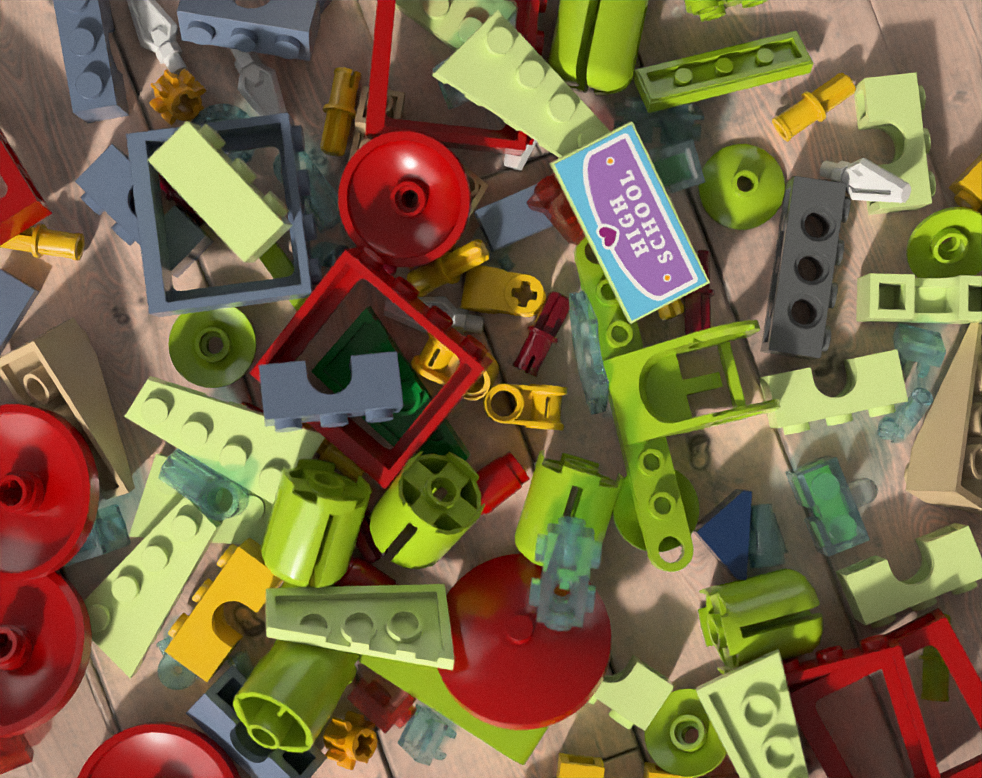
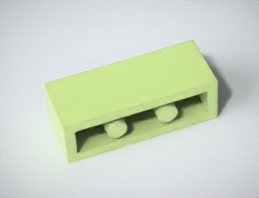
M187 121L148 161L243 262L254 263L293 226L285 217L289 210L271 191L264 195L256 187L253 181L257 178V175L244 161L238 157L232 161L221 149L226 143L208 124L200 127L195 123Z

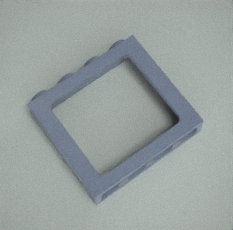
M289 113L197 125L202 127L208 124L225 141L226 144L221 148L225 153L275 147L279 150L286 206L289 210L287 213L288 221L293 225L289 228L294 260L293 274L283 278L177 291L173 286L159 173L148 161L180 127L126 134L149 314L164 317L307 298L311 295L323 277L320 259L312 258L310 241L317 240V230L314 214H306L304 200L305 196H311V184L308 170L300 169L298 152L305 151L302 125H295Z

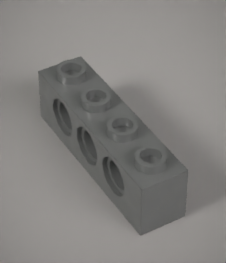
M793 176L786 182L760 352L813 360L821 358L822 351L826 352L828 350L831 340V326L826 325L828 308H834L838 293V284L832 282L835 265H840L844 253V240L839 239L841 222L845 223L847 221L851 205L850 197L845 196L847 184ZM807 216H813L821 222L823 232L819 238L812 237L806 232L804 222ZM801 259H808L814 263L816 276L813 281H807L800 276L798 264ZM796 301L805 303L810 310V318L805 325L799 324L792 317L791 309Z

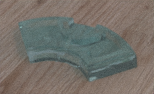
M584 291L569 293L572 340L585 399L591 415L606 412L609 381L600 351L598 320L587 293Z

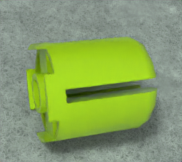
M560 0L548 64L573 91L587 93L589 88H593L595 95L610 96L625 91L633 79L649 0Z
M545 450L539 452L535 471L516 528L515 544L519 551L532 563L545 568L554 546L572 485L578 488L556 556L558 560L556 571L567 574L585 572L597 562L624 477L618 473L615 481L608 476L598 473L599 463L567 453H562L560 461L544 458Z
M420 452L408 460L399 475L375 504L370 514L372 539L382 554L409 522L418 528L391 561L403 568L421 569L435 565L464 533L476 523L484 509L485 503L481 506V493L476 483L479 475L467 461L451 452H448L446 456L437 454L421 455L423 452ZM440 486L448 492L441 501L434 496V493Z
M299 459L296 468L286 469L284 466L261 545L262 558L272 574L287 583L305 587L309 583L312 588L329 587L343 577L348 570L371 495L370 485L362 476L359 475L356 483L346 476L335 473L336 464L317 459Z
M784 568L748 577L747 580H737L699 591L706 594V607L698 609L701 630L706 646L714 645L725 665L717 667L721 674L730 672L778 648L781 660L811 653L821 643L824 629L823 615L821 613L811 614L809 610L820 605L814 587L804 575L796 570Z

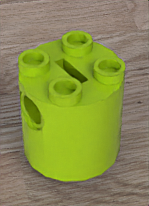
M276 639L271 650L260 659L236 694L233 702L235 712L246 726L251 738L263 747L269 749L279 748L288 752L300 753L309 750L334 712L345 688L354 680L357 672L355 663L359 655L354 652Z

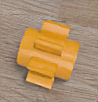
M185 68L179 75L171 73L166 69L164 70V75L159 77L156 83H151L150 85L154 89L156 98L152 99L149 104L158 114L161 113L162 118L169 125H173L176 119L191 122V119L195 118L200 111L205 109L200 96L206 92V88L197 80L195 81V77Z
M347 711L345 720L333 717L332 722L329 723L323 735L324 745L328 750L325 756L328 759L337 761L338 766L349 770L354 769L356 760L367 764L377 747V736L373 731L375 723L364 720V715L352 711Z

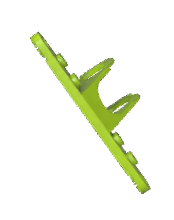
M584 234L575 246L574 261L581 282L580 286L640 529H642L647 556L651 564L659 570L665 572L679 571L690 563L694 548L666 437L744 420L781 408L778 398L746 405L730 341L748 338L760 331L758 320H746L720 325L644 348L637 321L631 324L627 321L600 264H594L586 258L585 247L589 242ZM717 346L733 408L692 418L687 396L723 387L720 373L715 372L683 380L676 355ZM665 537L676 538V541L682 547V553L675 562H666L659 554V544Z

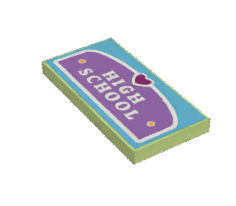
M632 121L550 163L630 324L710 283Z

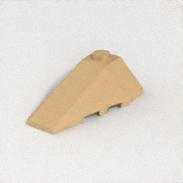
M74 317L0 357V376L19 404L39 406L51 410L70 422L82 435L95 460L99 477V493L105 500L127 494L135 489L97 354L90 344L87 333L79 327Z
M970 323L911 448L910 462L905 467L904 479L906 483L905 490L926 503L982 515V325L980 323Z

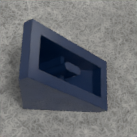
M735 489L697 523L693 531L728 573L738 580H747L752 491L745 489Z

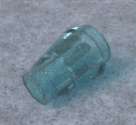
M772 504L751 506L748 550L750 569L785 565L784 554L788 553L773 512Z

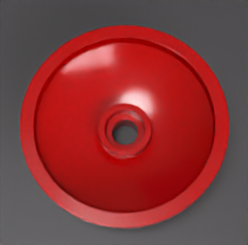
M390 132L365 143L347 163L339 185V212L346 232L360 250L363 247L372 250L382 258L386 265L415 267L440 258L460 239L470 216L471 189L461 162L443 143L433 137L417 132ZM411 190L418 195V203L415 207H410L405 200L406 194Z

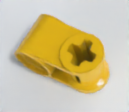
M478 265L466 271L460 308L488 314L501 313L520 317H532L539 314L546 300V293L541 282L531 275L507 272L499 268ZM525 286H530L532 293L537 295L536 300H529L527 307H521L519 299L514 297L515 293L523 292Z
M427 332L429 339L420 355L413 357L411 366L421 376L444 386L459 368L460 361L453 352ZM487 353L486 356L493 363L483 373L485 382H476L464 396V399L478 400L483 398L497 380L499 365L490 353Z
M498 384L490 388L484 396L483 410L487 417L498 423L525 425L526 428L564 431V424L560 422L562 397L567 394L568 387L529 384V386ZM499 391L508 392L514 398V409L507 416H499L491 408L492 397ZM546 398H548L547 415L545 418Z

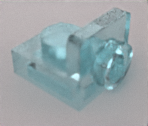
M117 504L98 509L94 525L86 542L79 552L64 565L65 567L130 545L131 541L126 523Z

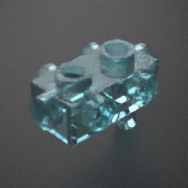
M559 517L558 524L548 523L546 535L537 534L534 561L543 562L541 579L532 578L529 605L537 606V622H543L546 627L554 630L565 631L570 630L572 626L583 627L584 613H593L596 586L588 585L590 569H599L602 542L594 541L593 528H585L586 522L576 517ZM557 585L560 586V589L569 590L570 588V593L565 597H559L553 591Z

